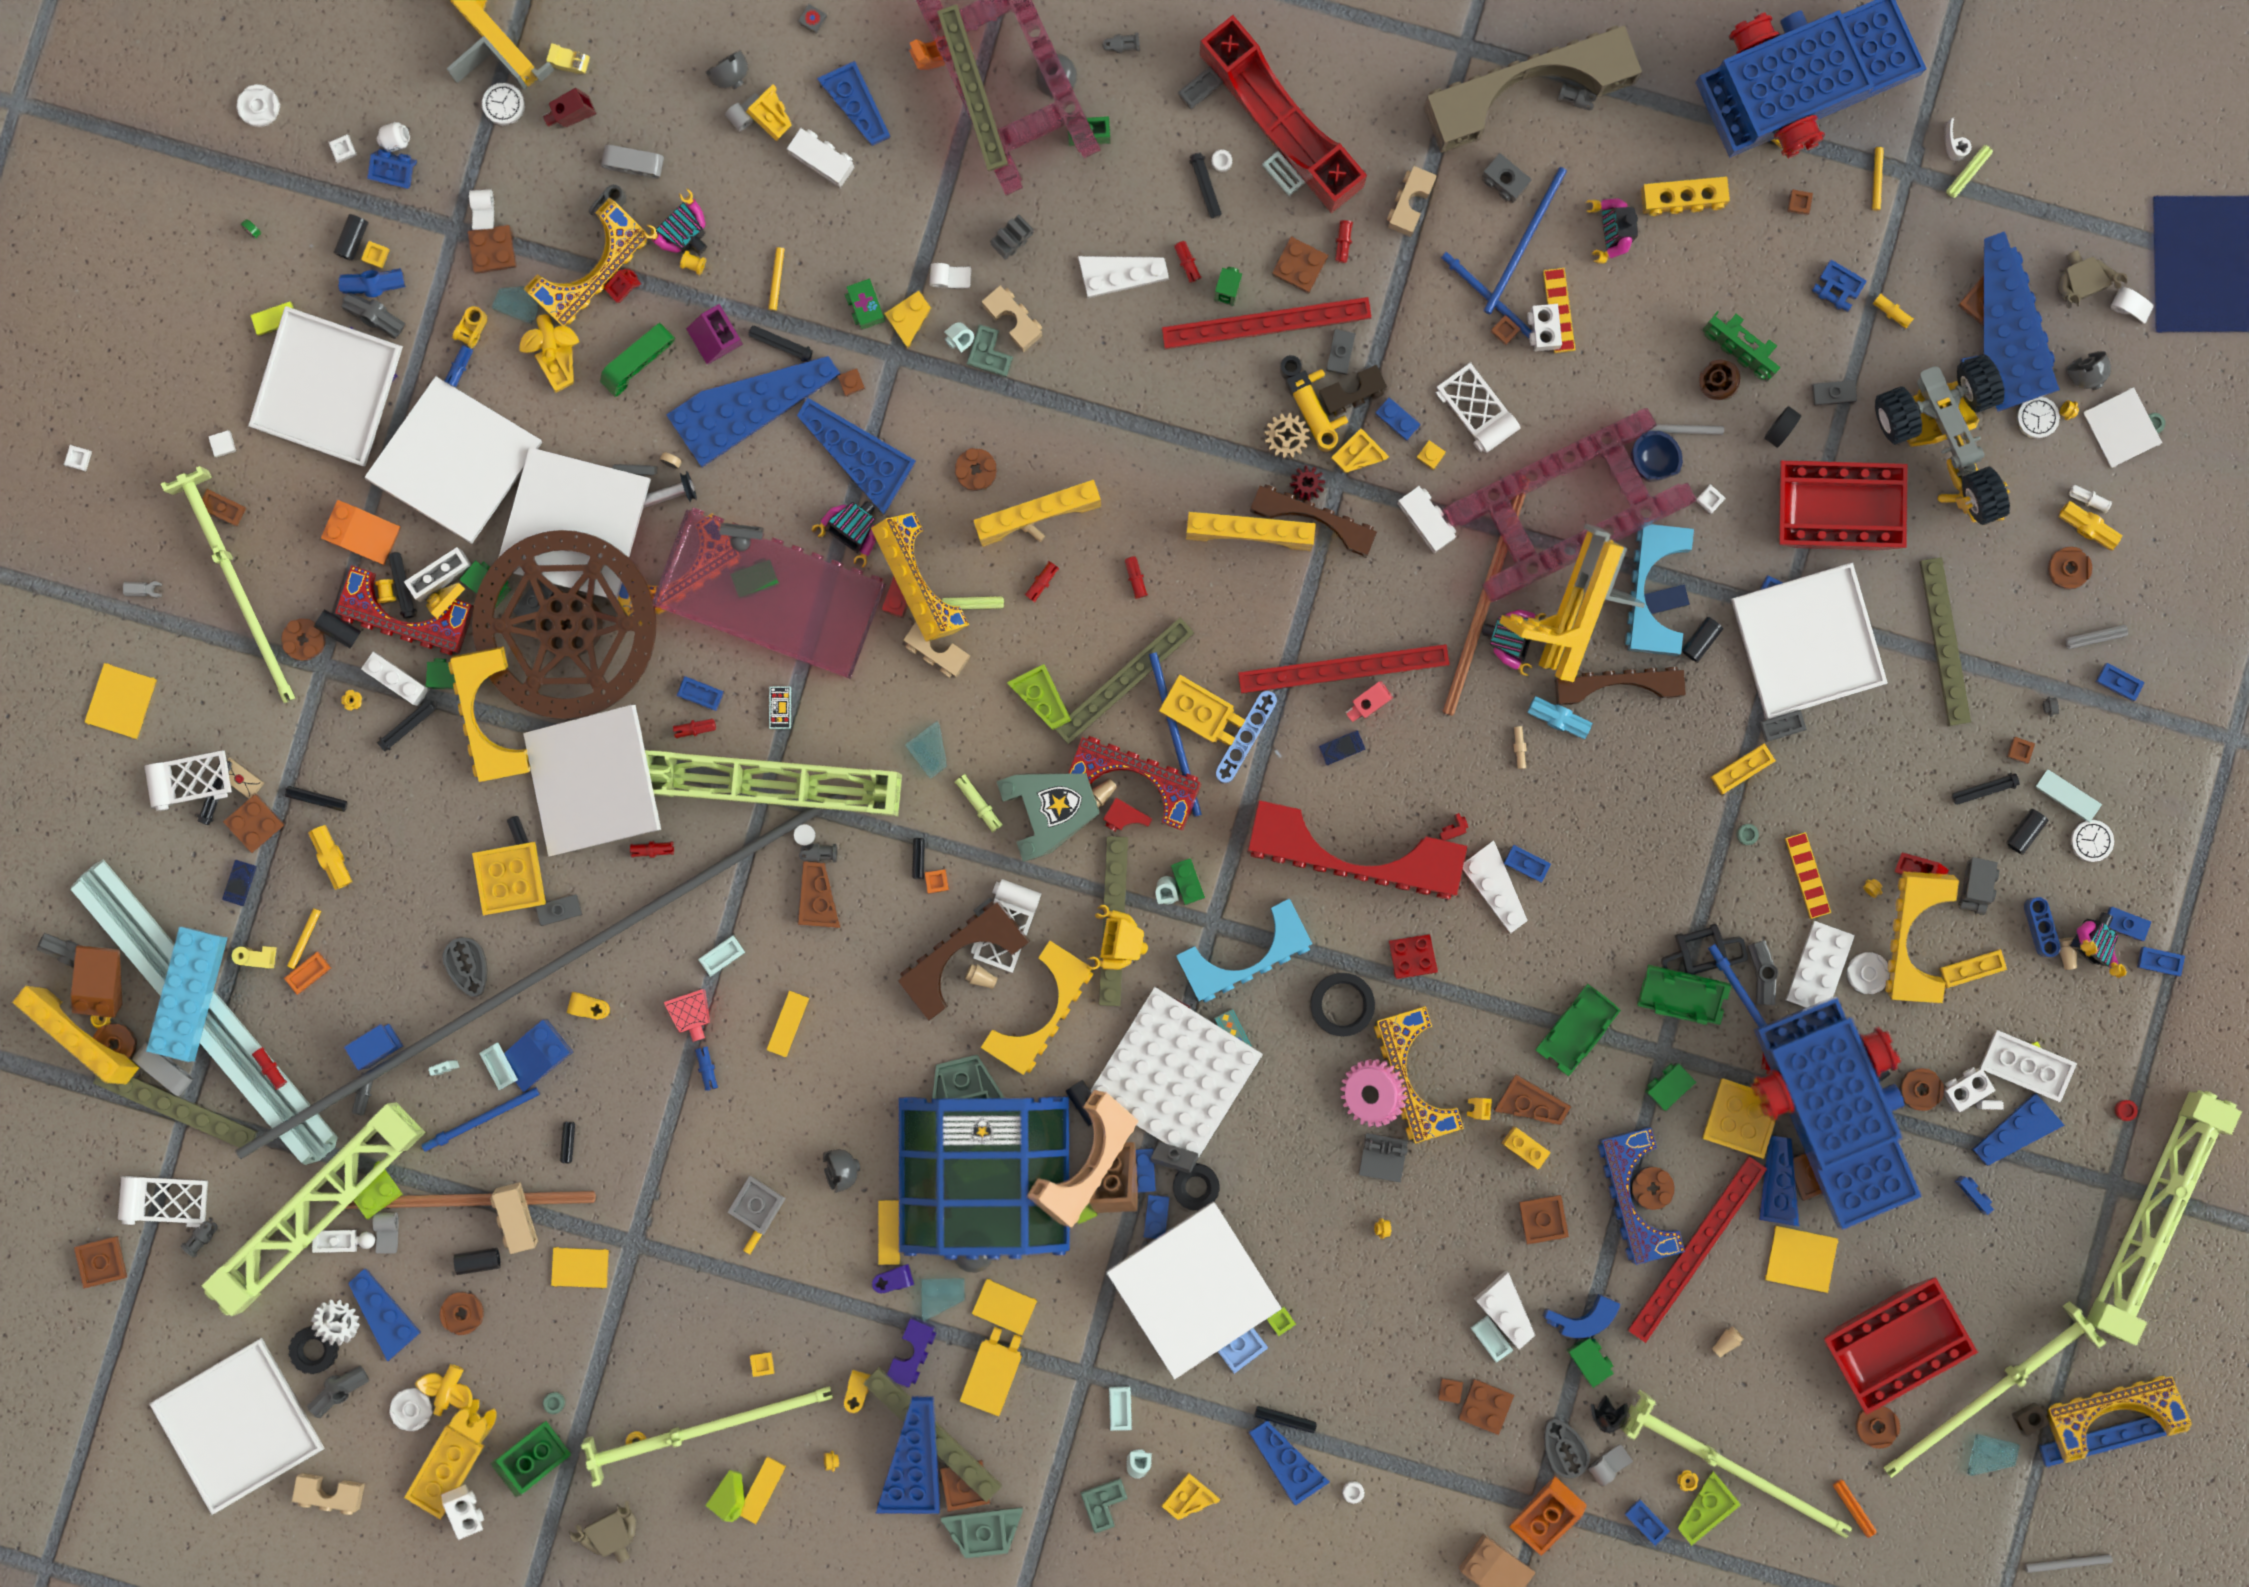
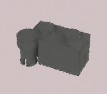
M1972 857L1967 861L1962 894L1965 895H1961L1959 899L1961 903L1958 904L1959 909L1971 910L1975 914L1985 915L1988 905L1994 902L1996 897L1994 884L1999 877L1998 862Z

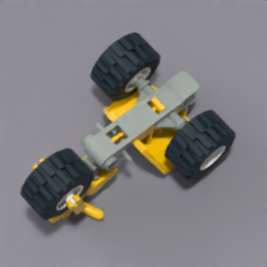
M1982 354L1959 363L1957 366V381L1946 383L1941 369L1935 366L1921 372L1920 378L1917 381L1919 387L1917 395L1912 396L1905 387L1900 386L1876 396V416L1884 435L1892 444L1896 445L1907 441L1911 447L1948 440L1950 447L1942 450L1941 453L1945 454L1950 451L1952 453V457L1946 461L1947 469L1954 487L1960 493L1940 494L1937 497L1939 502H1956L1958 508L1962 509L1964 514L1968 513L1973 523L1978 522L1981 525L2009 515L2010 500L2008 496L2009 489H2006L2007 484L2003 482L1999 474L1992 467L1988 466L1978 470L1975 463L1980 462L1984 458V452L1980 446L1977 447L1975 442L1980 440L1981 437L1973 438L1969 431L1975 429L1979 423V418L1975 412L1979 413L2002 404L2004 400V385L2001 375L1994 362L1987 355Z

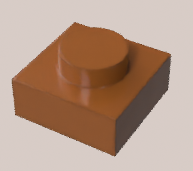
M1792 189L1787 212L1809 215L1813 193Z
M1505 315L1490 332L1506 346L1521 329Z
M857 368L838 375L845 396L865 389Z
M2013 737L2007 757L2029 764L2035 743Z
M1441 1378L1438 1400L1460 1404L1463 1382Z

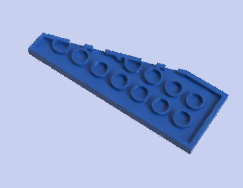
M2005 231L1984 239V354L1996 365L2004 385V400L2002 404L1996 406L1997 412L2060 390Z
M829 356L701 391L668 413L667 417L700 466L704 467L841 374Z

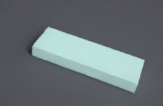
M2048 769L2035 786V788L2087 822H2091L2102 806L2101 803Z

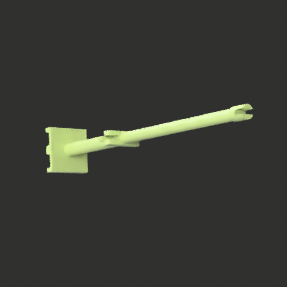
M199 466L196 468L197 471L188 475L183 473L176 476L177 480L173 482L161 483L164 492L175 495L182 491L185 492L213 551L212 558L215 563L220 564L278 687L283 703L289 702L285 695L287 693L290 700H294L295 696L290 685L286 682L230 562L233 560L230 552L226 551L196 487L197 484L212 478L209 470Z
M2067 1302L2062 1307L2075 1322L2072 1326L2020 1365L2015 1367L2008 1366L2005 1369V1372L2008 1374L2005 1378L1883 1468L1891 1478L1903 1470V1467L2012 1385L2024 1386L2026 1384L2024 1379L2028 1378L2031 1372L2082 1334L2098 1348L2102 1347L2106 1342L2098 1336L2092 1324L2081 1314L2082 1311L2071 1302Z
M828 1386L815 1390L812 1393L680 1430L679 1427L674 1428L669 1433L597 1453L593 1436L584 1438L581 1446L585 1450L587 1457L586 1465L593 1479L591 1482L592 1487L601 1485L604 1476L601 1465L670 1445L677 1447L682 1444V1441L815 1402L833 1399L832 1394L823 1395V1393L831 1391V1388Z
M1639 1389L1638 1394L1641 1397L1636 1406L1630 1405L1628 1409L1630 1417L1626 1424L1620 1428L1627 1436L1635 1440L1644 1425L1703 1458L1714 1467L1717 1465L1832 1529L1833 1532L1840 1536L1848 1537L1842 1530L1844 1528L1851 1532V1526L1830 1517L1721 1456L1711 1446L1700 1443L1650 1415L1656 1402L1647 1393Z

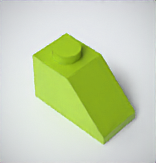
M729 1470L705 1505L723 1521L733 1522L742 1513L741 1509L745 1505L742 1474L738 1471Z

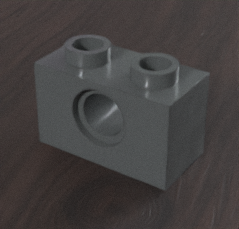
M1501 153L1498 154L1482 175L1483 181L1488 187L1496 188L1500 192L1499 195L1505 201L1509 202L1510 200L1512 203L1518 199L1532 180ZM1508 176L1511 182L1504 184L1501 182L1500 177Z

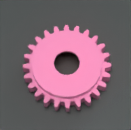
M1368 1059L1365 1063L1361 1061L1357 1063L1358 1066H1352V1071L1346 1072L1348 1078L1342 1080L1346 1086L1340 1088L1341 1091L1345 1092V1095L1341 1096V1099H1346V1103L1343 1106H1349L1350 1108L1347 1113H1354L1353 1119L1357 1120L1360 1118V1124L1362 1125L1368 1122V1127L1374 1124L1376 1127H1379L1382 1123L1387 1125L1390 1121L1397 1119L1396 1115L1398 1116L1402 1113L1399 1108H1403L1406 1105L1402 1100L1407 1098L1406 1095H1403V1091L1407 1090V1087L1401 1086L1404 1079H1398L1400 1072L1394 1073L1393 1065L1387 1068V1062L1384 1061L1380 1064L1379 1059L1374 1060L1373 1063L1371 1059ZM1367 1085L1374 1086L1379 1092L1378 1101L1374 1104H1369L1362 1098V1090Z

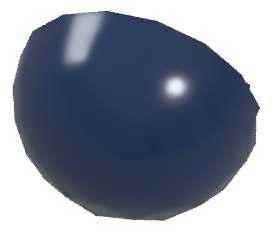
M1649 431L1642 434L1634 443L1631 451V464L1636 474L1647 482L1660 481L1679 474L1683 463L1682 451L1678 443L1669 434L1662 431Z

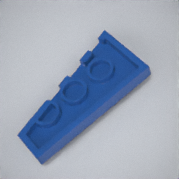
M855 61L817 78L819 83L871 146L890 138V134Z
M2034 1093L1972 1150L1985 1165L1989 1166L2065 1125L2045 1102Z
M1771 1136L1767 1149L1765 1166L1767 1170L1764 1175L1759 1220L1799 1226L1792 1139Z
M366 1268L348 1283L387 1361L392 1359L421 1333Z
M1264 1421L1248 1432L1294 1506L1330 1483L1268 1421Z

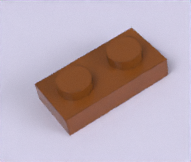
M206 489L202 497L208 513L238 526L246 507L209 489Z

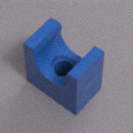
M380 1024L344 1048L356 1068L362 1070L370 1068L403 1047V1044L390 1024L384 1027Z

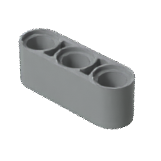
M605 145L601 167L650 178H660L664 157L656 153Z
M146 1041L133 1056L132 1060L170 1092L180 1096L193 1081V1077L169 1057L147 1052L148 1042Z

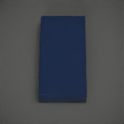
M1685 584L1644 594L1646 605L1651 614L1690 605Z

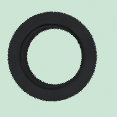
M1335 973L1325 977L1315 987L1310 1002L1311 1013L1318 1026L1327 1033L1335 1036H1351L1362 1031L1370 1023L1375 1011L1374 995L1369 985L1360 977L1350 973ZM1341 983L1355 987L1363 999V1010L1360 1017L1352 1024L1345 1026L1330 1022L1322 1010V1000L1326 991L1332 986Z

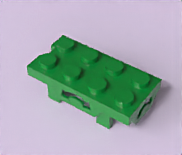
M1717 311L1702 329L1705 332L1704 336L1712 342L1716 341L1721 345L1720 348L1725 353L1733 354L1738 358L1737 361L1740 365L1754 371L1753 374L1762 381L1770 380L1781 368L1768 358L1777 345L1770 339L1764 344L1743 328L1740 324L1744 319L1738 314H1735L1725 324L1716 317L1719 313ZM1739 331L1745 334L1743 337L1748 343L1754 344L1755 342L1759 347L1754 350L1737 337Z
M1648 965L1637 1006L1653 1009L1656 1014L1693 1021L1699 1024L1707 1025L1709 1022L1720 1025L1724 1014V1009L1721 1008L1723 999L1728 1000L1731 984Z
M1586 984L1536 1047L1535 1051L1545 1059L1551 1057L1558 1063L1557 1068L1569 1077L1600 1040L1621 1010L1598 990Z

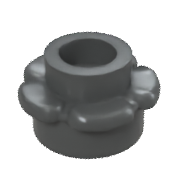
M2048 696L2046 701H2043V710L2050 717L2059 714V705L2057 698H2050Z

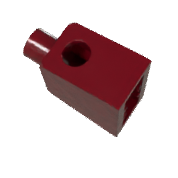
M574 88L549 103L551 112L543 115V119L548 127L555 123L569 127L596 115L589 96L581 90Z

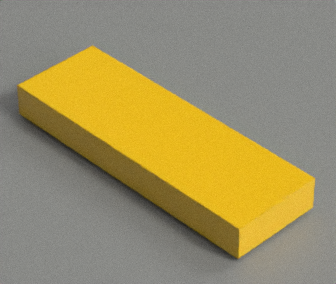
M1764 743L1710 778L1720 794L1723 795L1776 760Z
M1999 949L1941 967L1939 970L1945 982V988H1950L2005 971L2007 967L2002 951Z
M789 991L768 1044V1051L783 1057L788 1056L810 998Z
M899 1200L878 1201V1265H900Z
M767 1456L745 1498V1505L741 1509V1517L757 1524L786 1465Z

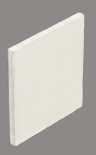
M2134 387L2083 412L2111 468L2162 443Z

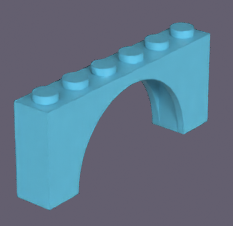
M1643 524L1640 526V529H1637L1636 541H1639L1638 549H1635L1634 562H1637L1636 570L1632 572L1631 582L1635 584L1634 591H1631L1630 595L1645 603L1644 608L1632 606V612H1628L1627 624H1630V632H1627L1625 636V645H1628V651L1679 656L1681 654L1683 633L1664 627L1652 616L1645 602L1644 584L1649 570L1659 559L1670 554L1688 553L1692 550L1694 529Z
M1290 899L1270 908L1275 925L1273 942L1265 957L1250 968L1238 971L1218 968L1205 960L1195 946L1176 955L1198 1001L1203 999L1204 1003L1215 998L1214 993L1220 990L1223 993L1235 988L1234 983L1241 981L1243 984L1253 979L1252 974L1258 971L1263 974L1272 969V964L1279 962L1281 965L1291 960L1290 955L1296 952L1298 955H1301L1310 950L1309 946L1312 945V942Z

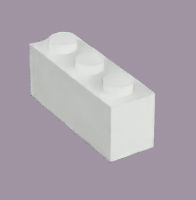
M800 128L787 147L788 153L841 188L854 169L853 162H851L852 158L844 152L841 154L834 150L835 147L829 142L824 141L823 143L818 140V136L811 130L807 129L805 131Z
M1418 486L1401 498L1397 504L1433 554H1435L1456 538L1454 534L1456 530L1450 522L1446 523L1442 518L1444 514L1437 505L1434 507L1431 503V496L1428 491Z
M456 547L404 581L413 597L417 601L422 602L433 592H438L461 577L471 566V563L464 552Z
M372 652L361 668L367 674L416 706L421 704L430 690L375 652Z

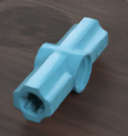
M1536 696L1532 700L1527 712L1538 719L1546 721L1549 726L1557 730H1565L1584 740L1593 724L1582 717L1572 714L1571 710L1563 706L1553 705Z

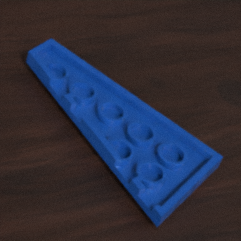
M807 397L797 417L885 515L915 465L916 460Z
M912 1396L876 1513H940L934 1397Z

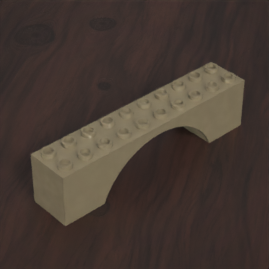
M1618 25L1612 26L1605 33L1598 34L1596 32L1588 35L1587 39L1583 41L1573 40L1567 43L1566 47H1553L1546 54L1539 55L1537 53L1529 56L1528 60L1524 62L1514 61L1508 64L1507 68H1494L1487 75L1481 76L1478 74L1470 77L1469 81L1461 84L1459 81L1449 85L1448 89L1441 90L1439 88L1431 91L1427 96L1424 109L1440 152L1443 153L1479 140L1485 128L1487 111L1492 103L1506 89L1520 81L1540 76L1561 77L1584 86L1594 93L1596 97L1636 84L1642 74V70L1625 26L1619 28Z

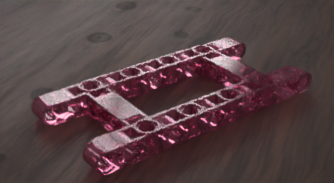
M916 0L971 119L958 75L955 73V66L945 35L938 36L942 25L937 11L944 8L940 0ZM978 0L959 9L966 32L973 29L976 31L979 26L992 20L994 22L997 20L996 18L1010 11L1014 12L1055 100L1054 103L1000 129L997 127L1009 165L996 169L994 172L1005 195H1010L1023 188L1022 178L1010 151L1064 125L1067 126L1078 152H1081L1084 159L1101 151L1033 1ZM1033 30H1041L1039 36H1030ZM1051 67L1058 68L1057 73L1054 75H1049L1048 70ZM1068 105H1075V110L1072 113L1065 112V108Z
M1644 408L1546 456L1443 509L1450 525L1453 527L1463 526L1489 513L1516 565L1490 577V580L1482 585L1490 602H1495L1577 561L1588 530H1584L1537 554L1510 500L1522 493L1526 495L1546 485L1547 481L1559 475L1564 476L1584 466L1585 462L1598 456L1605 457L1611 469V475L1615 476L1621 488V494L1625 495L1630 505V508L1594 525L1602 529H1611L1614 534L1610 536V539L1615 542L1691 505L1697 500L1688 483L1682 485L1679 483L1651 497L1625 450L1624 445L1638 439L1642 434L1657 425L1648 408ZM1609 437L1612 439V443L1604 444L1601 439ZM1571 455L1575 461L1567 463L1564 457ZM1534 474L1537 480L1530 482L1526 479V476ZM1490 493H1497L1499 499L1491 500L1488 495ZM1648 510L1651 516L1645 518L1640 514V511ZM1572 547L1576 553L1574 555H1567L1564 549ZM1529 566H1535L1538 569V572L1535 574H1530L1527 572L1526 568Z

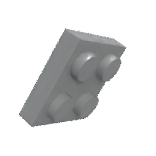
M749 1176L728 1213L764 1235L786 1198L756 1178Z

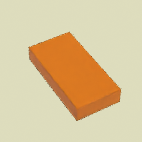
M316 952L284 979L296 995H299L328 972L331 967L322 955Z

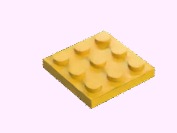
M535 842L472 853L483 915L546 904Z
M1721 1078L1702 1139L1764 1159L1776 1120L1772 1121L1770 1117L1763 1115L1759 1104H1762L1760 1098L1755 1096L1752 1088Z

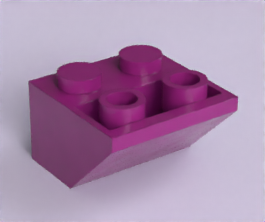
M720 304L702 313L686 328L707 365L743 345Z

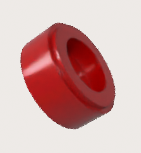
M2121 1100L2115 1106V1115L2122 1121H2131L2138 1114L2137 1105L2133 1101Z

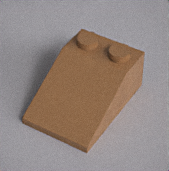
M1134 1142L1124 1143L1123 1149L1118 1153L1111 1168L1101 1180V1184L1091 1196L1090 1205L1095 1213L1137 1211L1138 1181Z
M1486 1534L1481 1536L1459 1566L1461 1573L1480 1587H1526L1536 1573Z

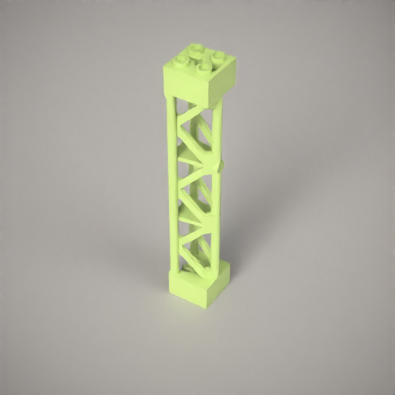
M645 750L654 796L673 797L674 795L868 812L873 815L898 817L902 774L898 772ZM677 760H689V761H692V762L677 764ZM716 763L734 764V768L727 767V766L720 765V764H716ZM740 765L758 766L759 768L743 770ZM704 766L728 772L730 777L685 773V769ZM784 769L801 770V774ZM807 771L827 772V773H825V774H818V775H811V776H810ZM773 772L796 778L797 782L752 779V775ZM852 775L871 776L872 781ZM841 778L863 784L864 788L821 785L819 780ZM689 781L712 784L729 785V787L701 788L685 785L684 782ZM751 787L793 790L796 792L795 794H769L750 789ZM742 793V794H747V795H752V796H742V795H738V794ZM817 794L862 796L863 798L862 800L831 799L817 796ZM810 799V800H815V801H820V802H811V801H805V800ZM846 804H869V805H868V806H857V805H846Z
M2198 1090L2197 1093H2188L2173 1132L2103 1287L2086 1319L2093 1327L2136 1346L2147 1324L2146 1321L2136 1316L2219 1133L2232 1135L2242 1111L2236 1109V1104L2227 1100H2216L2217 1096L2208 1091L2202 1092ZM2186 1119L2198 1121L2178 1139ZM2199 1132L2202 1135L2183 1176L2179 1175L2177 1152L2194 1134ZM2168 1159H2170V1180L2160 1178ZM2160 1182L2166 1185V1187L2150 1201V1198L2155 1190L2157 1183ZM2169 1194L2173 1195L2172 1202L2156 1237H2150L2151 1210ZM2140 1221H2142V1242L2132 1240ZM2130 1244L2139 1247L2122 1263ZM2142 1256L2146 1258L2127 1301L2123 1300L2122 1274ZM2113 1282L2115 1307L2104 1303Z
M397 1102L386 1104L361 1131L202 1285L206 1296L211 1300L215 1299L220 1304V1310L226 1315L234 1316L244 1312L261 1295L260 1291L306 1248L403 1151H407L426 1132ZM379 1132L389 1144H367V1142ZM386 1152L388 1155L357 1184L359 1153ZM344 1164L345 1183L336 1174ZM329 1181L339 1192H318V1190ZM310 1201H338L339 1203L308 1232ZM295 1212L296 1231L287 1222ZM279 1229L290 1240H269V1238ZM261 1249H288L289 1252L259 1280ZM245 1261L246 1278L237 1270Z

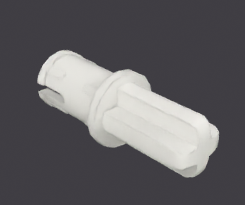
M2073 485L2069 492V496L2085 503V506H2092L2103 513H2107L2112 504V501L2096 495L2095 491L2090 492L2077 485Z

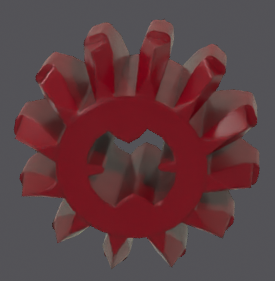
M1306 465L1304 466V473L1301 469L1297 468L1296 473L1298 476L1291 475V479L1296 482H1291L1289 486L1296 488L1292 491L1293 495L1301 493L1298 498L1299 500H1302L1303 496L1306 495V500L1311 501V494L1315 499H1318L1319 495L1317 492L1323 493L1324 489L1319 485H1324L1325 480H1318L1323 474L1319 472L1315 475L1316 467H1313L1311 472H1308V466ZM1303 480H1306L1307 482L1311 480V488H1309L1308 486L1304 487Z

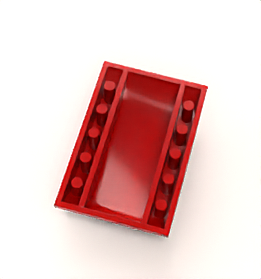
M1781 460L1779 545L1792 548L1845 550L1907 548L1908 464Z
M1936 1277L1910 1285L1840 1324L1824 1338L1826 1345L1865 1415L1978 1353Z

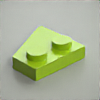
M384 1169L355 1198L354 1202L368 1220L403 1195V1193L386 1169Z

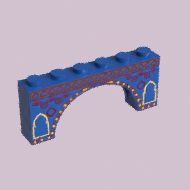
M1645 1127L1599 1139L1600 1145H1597L1598 1152L1601 1158L1604 1157L1606 1163L1603 1166L1605 1177L1610 1178L1611 1186L1608 1187L1612 1199L1615 1198L1617 1207H1614L1616 1218L1621 1219L1622 1227L1620 1228L1622 1239L1627 1241L1628 1248H1625L1628 1261L1632 1260V1263L1637 1265L1685 1252L1680 1231H1665L1649 1226L1638 1215L1631 1200L1630 1178L1632 1171L1643 1155L1657 1148L1652 1128Z

